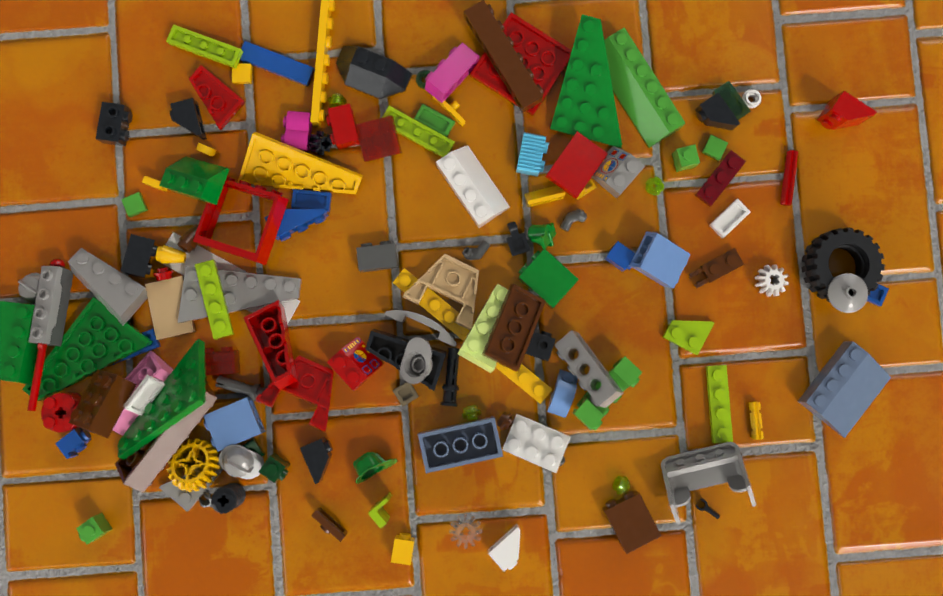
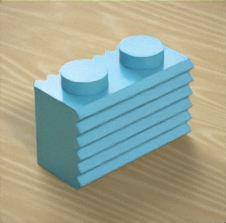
M524 132L516 169L517 173L538 177L539 172H543L545 161L542 160L543 153L547 154L549 143L546 142V136Z

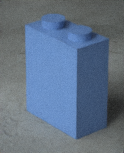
M646 231L629 266L664 287L674 288L691 254L659 233Z
M250 397L204 415V426L210 431L212 446L215 449L217 448V451L266 432L254 401Z

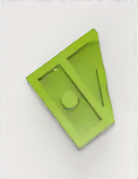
M671 320L662 338L694 355H698L714 322Z

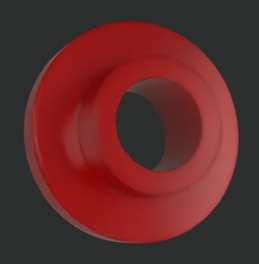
M160 267L156 269L157 272L153 273V276H156V281L172 278L173 270H168V267Z

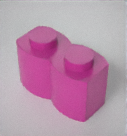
M288 111L287 116H284L283 126L286 128L285 135L282 134L281 142L309 153L310 146L308 142L312 133L311 113Z

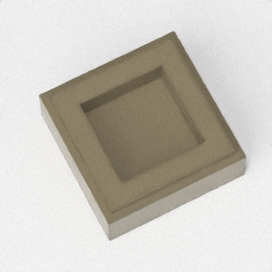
M407 382L393 390L402 407L419 397L413 385Z

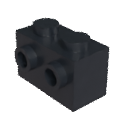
M102 102L96 139L105 144L126 146V141L129 140V123L132 122L133 118L132 110L122 104Z
M131 234L121 273L140 278L150 275L152 264L149 263L151 256L155 257L157 246L154 245L155 240Z
M541 331V334L534 332L525 354L549 361L556 339L552 338L551 333Z

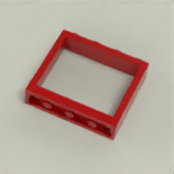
M227 176L217 205L206 202L193 242L266 265L289 200L282 196V192L274 189L268 192L266 191L267 188L260 185H255L254 188L248 182L240 180L237 183L235 179ZM229 188L273 201L256 253L211 239Z

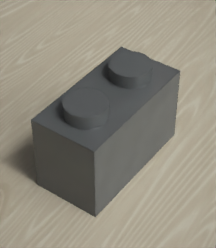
M382 241L380 245L372 246V243L361 244V247L356 248L360 272L399 268L396 245L391 243V241Z

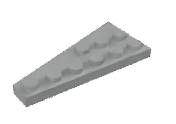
M186 266L178 323L208 317L196 268L192 266ZM218 269L229 313L264 306L277 300L284 302L300 298L302 282L300 278Z

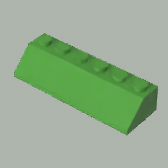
M625 27L606 38L604 41L613 93L648 148L680 130L685 125V121Z

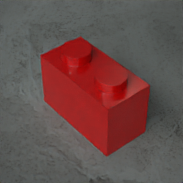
M350 103L327 108L329 115H326L328 126H332L333 133H330L332 144H336L338 149L360 145L353 109Z

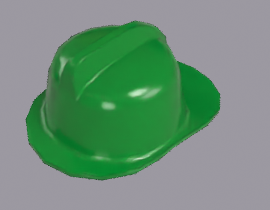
M375 452L363 454L353 463L358 475L355 481L356 484L362 483L376 473L391 467L398 460L394 458L385 461Z

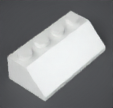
M468 145L451 151L436 161L437 168L478 228L510 208Z

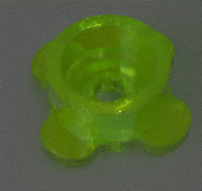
M477 405L463 408L462 417L467 419V421L478 419V416L482 413Z

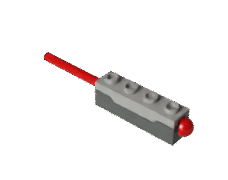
M53 259L49 264L50 266H42L29 336V343L38 344V353L27 411H36L47 346L61 347L73 273L71 270L65 269V263L61 259Z

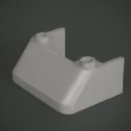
M726 442L669 456L661 462L669 505L677 524L681 523L677 507L684 506L690 502V491L728 482L730 489L734 492L748 491L752 507L756 506L742 456L736 443Z

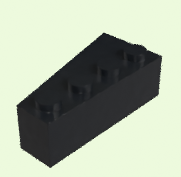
M373 329L370 332L365 350L400 370L405 349L410 340ZM431 347L432 370L421 383L435 391L447 351Z

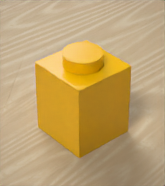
M400 533V535L395 536L391 558L392 563L411 565L415 538L411 537V534Z

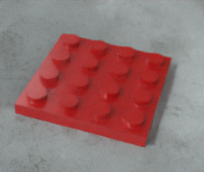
M511 12L503 23V32L506 37L510 36L514 43L513 48L516 53L519 52L524 59L523 64L526 69L529 68L533 73L535 84L541 86L544 92L543 102L568 64L572 50ZM484 52L470 73V76L518 106ZM541 103L526 112L534 116Z

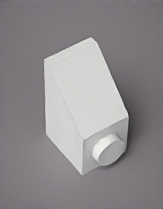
M518 524L488 549V554L503 571L511 570L518 563L520 527Z

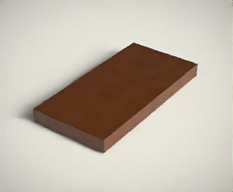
M511 284L482 355L515 372L519 371L546 300L515 284Z

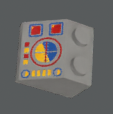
M612 146L591 178L617 199L645 165L632 154Z

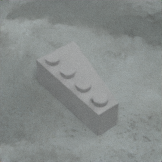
M80 248L68 261L71 272L101 301L122 326L125 325L148 298L144 286L83 248Z

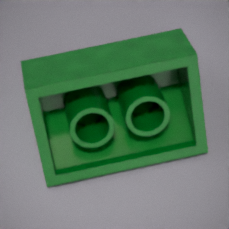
M184 157L166 167L159 186L181 195L217 205L230 169L190 157Z

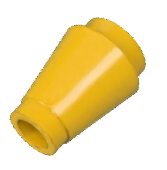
M163 245V247L158 246L156 261L161 262V264L185 263L186 252Z

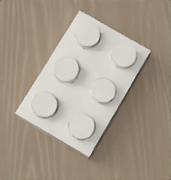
M516 414L502 450L557 473L571 436Z

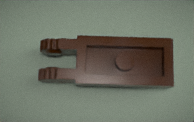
M733 248L701 265L699 269L691 272L689 276L692 278L701 272L704 273L706 278L694 284L698 288L741 267L744 263L737 250Z

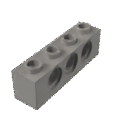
M571 330L555 344L558 356L568 363V370L580 380L578 382L582 389L589 392L591 395L590 400L595 406L606 408L623 394L622 390L578 332ZM578 350V357L574 359V353ZM589 365V373L585 374L584 370ZM600 380L601 387L599 390H596V383Z

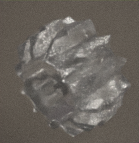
M464 514V520L457 516V522H451V526L454 528L449 529V533L455 534L451 537V540L455 541L458 539L456 544L458 547L462 542L464 543V548H468V542L475 546L473 539L480 541L481 537L477 534L482 533V529L477 528L480 525V521L474 522L475 516L472 515L470 520H467L468 516ZM464 527H468V535H463L464 532L461 533Z

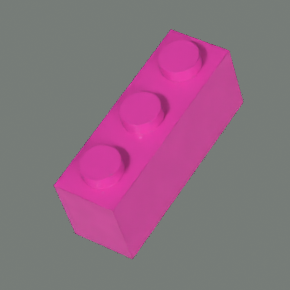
M461 43L458 47L455 46L450 51L449 57L439 62L435 72L431 71L426 76L425 90L443 103L472 72L480 56L464 43Z

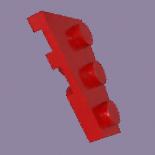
M202 65L189 78V81L220 130L227 125L245 104L243 99Z

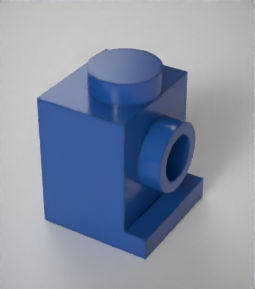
M82 428L73 429L55 444L66 459L74 458L92 440L91 434Z

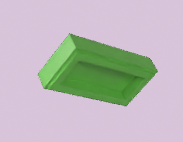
M423 103L414 117L418 122L448 137L455 125L454 120Z

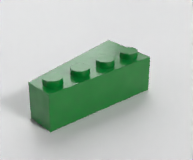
M0 301V380L23 384L32 383L38 353V344L29 343L35 305Z

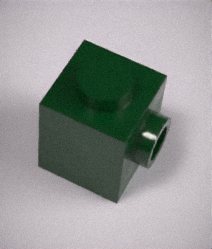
M274 453L268 457L259 473L273 483H276L286 477L289 472L287 469L290 463Z

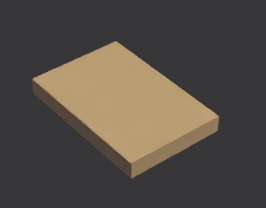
M184 276L145 284L156 340L196 332L194 320L178 323Z

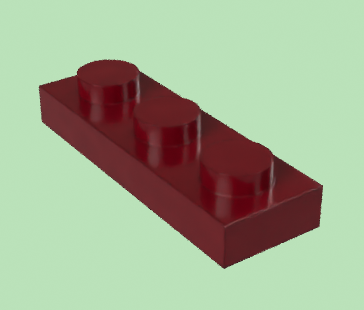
M730 150L695 196L709 207L712 206L746 161Z

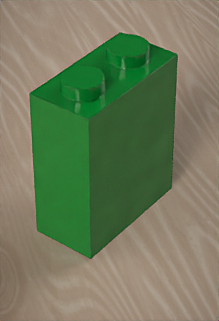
M546 249L542 252L538 250L531 257L533 262L529 266L525 264L520 269L518 279L536 296L546 300L545 304L553 309L579 279Z

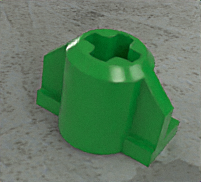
M554 223L531 225L529 227L528 238L531 242L542 246V249H546L547 246H554L553 238L556 235Z

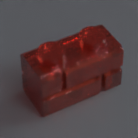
M221 347V351L214 352V348H205V376L240 373L239 350H233V347Z

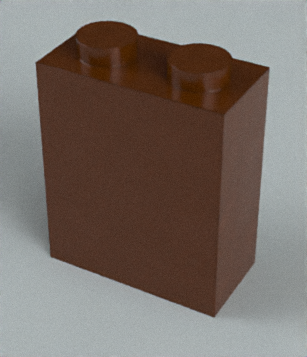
M633 490L625 492L622 495L623 497L618 500L612 499L606 502V506L602 508L626 554L661 536L640 493L637 491L633 492Z

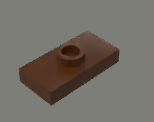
M321 507L311 515L321 524L320 527L327 534L331 533L340 542L347 535V531Z

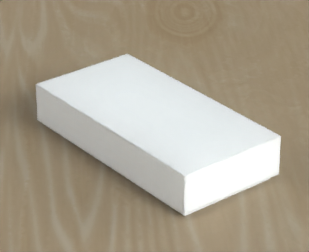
M737 198L709 226L723 239L751 211Z
M147 374L123 405L124 408L142 416L146 405L154 401L164 388L165 383Z

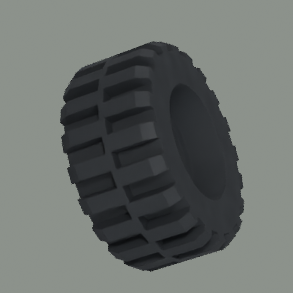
M839 228L821 234L811 241V245L805 249L807 255L802 257V262H805V266L801 267L802 273L805 272L806 277L803 278L805 283H810L811 285L809 289L812 292H818L817 297L821 299L826 298L830 302L828 287L834 277L829 269V257L836 248L844 249L851 254L856 265L855 275L865 282L868 296L871 293L870 291L876 290L878 287L876 282L882 281L883 275L880 273L885 270V264L881 262L884 256L883 253L880 254L878 251L880 246L878 243L872 242L873 238L870 235L863 236L864 232L859 229L854 231L853 228ZM849 289L848 294L850 296L853 295L852 289Z

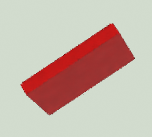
M577 131L545 177L577 199L608 153Z

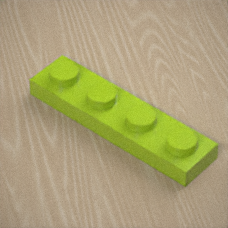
M173 25L166 40L169 45L235 69L243 54L240 48L177 25Z
M388 106L380 120V124L440 157L450 153L455 144V141L391 106Z
M213 259L195 264L213 339L234 335L216 261Z
M727 365L706 366L712 443L733 442Z

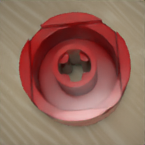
M75 392L57 393L46 398L41 409L44 427L54 432H67L79 428L68 422L71 419V413L77 408L81 400V395Z

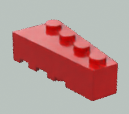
M277 300L243 317L273 384L281 390L298 381L285 308L280 301Z

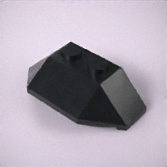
M343 46L336 61L346 86L378 99H383L399 92H405L412 76L410 71L394 60L359 46Z

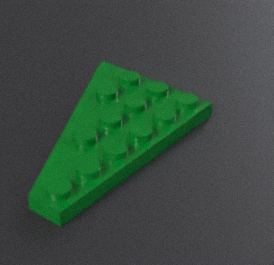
M582 14L550 129L575 135L578 131L589 140L621 148L622 140L601 19Z
M93 297L64 334L61 347L55 346L45 359L37 401H42L96 373L97 369L102 370L151 345L153 341L129 322L122 326L101 301ZM32 383L26 384L22 389L29 396Z
M197 339L164 381L165 386L152 403L150 402L146 405L144 414L142 416L138 415L118 443L119 458L125 460L206 403L204 341Z

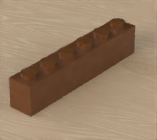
M482 0L464 11V19L519 109L524 113L542 102L544 92L539 84H535L531 70L525 68L522 55L514 50V43L510 36L506 37L501 21H497L493 16L495 13L491 5H487Z

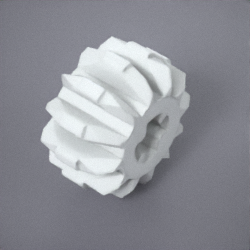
M774 264L771 267L765 265L764 269H759V275L755 276V279L759 280V283H756L755 286H761L759 293L766 292V296L770 297L772 294L779 296V292H785L784 286L788 285L789 282L784 281V278H787L789 275L782 274L784 268L778 269V266Z

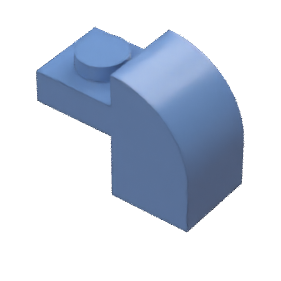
M560 369L547 412L566 418L577 389L578 377L576 375L574 376L572 373Z

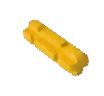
M749 402V410H751V413H749L751 429H753L751 436L754 440H761L764 438L763 431H761V428H763L762 415L759 412L761 404L760 402Z

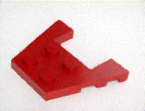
M299 355L294 360L298 381L281 390L316 405L317 408L309 425L326 432L334 371ZM271 382L255 400L272 408L281 390Z

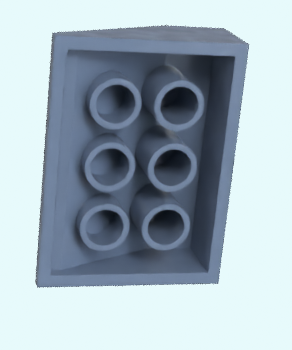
M846 341L841 344L798 402L845 438L891 377L868 352L854 341Z

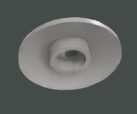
M850 273L841 274L835 277L829 284L828 298L835 309L844 313H852L860 310L865 305L868 298V289L865 282L859 276ZM849 289L853 290L852 296L848 294Z

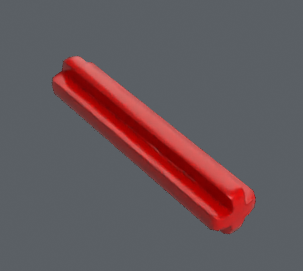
M789 150L786 154L780 204L783 206L792 205L798 161V151Z

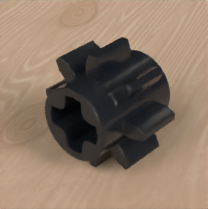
M317 131L316 135L311 134L308 142L311 152H316L318 155H324V151L330 152L332 141L329 138L330 134H325L324 131Z

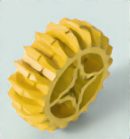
M197 438L195 441L188 439L187 443L183 442L181 444V448L178 449L177 453L172 455V460L167 462L171 466L166 469L170 473L168 477L173 481L174 486H178L180 490L188 492L194 490L197 492L200 491V487L207 488V482L213 483L211 478L218 476L215 470L221 468L217 465L219 453L217 450H214L215 448L212 444ZM202 451H203L204 454H205L206 463H204V462L202 461V458H203V456H201ZM182 467L185 468L186 478L182 474Z

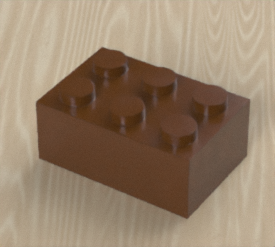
M97 369L96 373L91 377L88 388L82 393L77 408L71 413V419L68 423L108 439L124 409L123 405L129 399L137 384L117 374Z

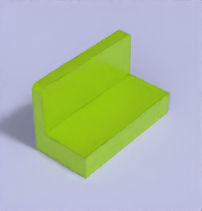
M390 492L368 512L380 529L390 519V515L382 507L392 497Z

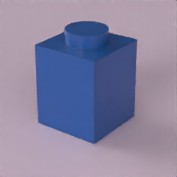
M617 241L604 259L623 272L626 269L630 270L632 268L629 265L635 253Z

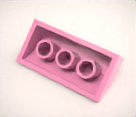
M150 350L125 379L137 384L133 390L134 392L147 374L164 382L173 369ZM124 408L113 431L124 435L138 417V414Z

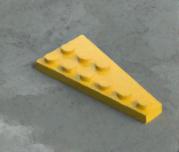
M254 131L237 183L242 180L254 184V186L268 185L275 188L313 189V191L328 190L335 193L356 194L363 175Z

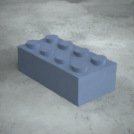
M494 416L418 433L426 473L503 457Z

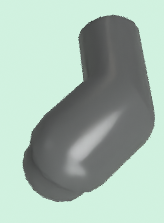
M581 209L567 213L560 228L568 232L573 222H584L587 219V214Z

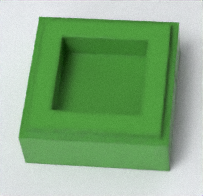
M710 135L702 153L719 161L728 142Z
M140 192L121 199L130 218L148 210Z

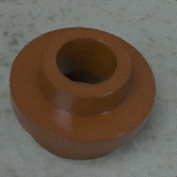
M504 412L497 422L500 430L503 431L505 428L509 429L514 422V419H512L513 414Z

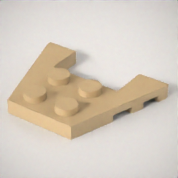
M444 254L404 293L403 298L419 305L426 289L430 288L463 305L455 323L471 330L479 270Z

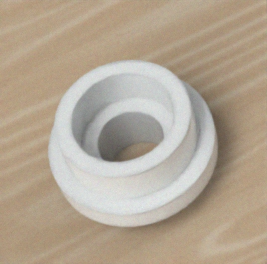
M754 89L747 90L742 96V103L747 108H756L761 103V94ZM748 97H752L754 102H750Z

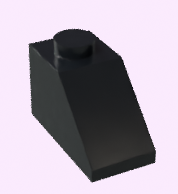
M719 93L695 109L699 121L704 122L706 126L733 130L740 124Z
M193 98L170 104L172 109L170 110V117L173 122L203 140L207 139L199 104Z
M325 437L300 448L315 484L322 481L332 456V445Z

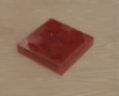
M392 115L355 124L364 162L402 153Z

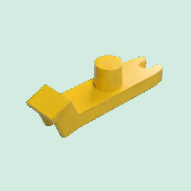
M432 96V99L437 101L461 126L465 124V120L456 112L460 105L455 100L449 105L446 101L441 103Z

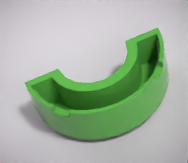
M626 356L618 360L613 365L614 368L608 372L622 392L630 386L634 387L640 381L639 376L642 373ZM600 380L596 383V390H599L601 387ZM587 391L577 404L579 408L574 409L572 413L586 427L595 431L603 423L601 419L610 409L608 408L609 406L606 408L595 406L591 402V395ZM622 395L618 397L613 403L615 404L622 397Z

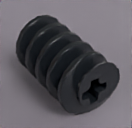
M229 483L213 493L211 505L218 513H228L245 501L246 491L238 483Z

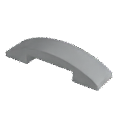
M403 310L386 311L384 314L401 323H404L406 317H409L439 331L438 340L456 347L457 343L442 326L428 317Z

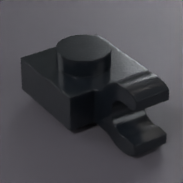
M515 221L508 223L507 226L511 237L506 238L511 256L530 251L525 232L519 234Z

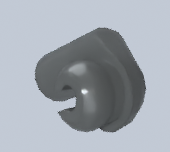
M483 240L478 248L466 247L463 250L464 258L467 260H479L491 245Z

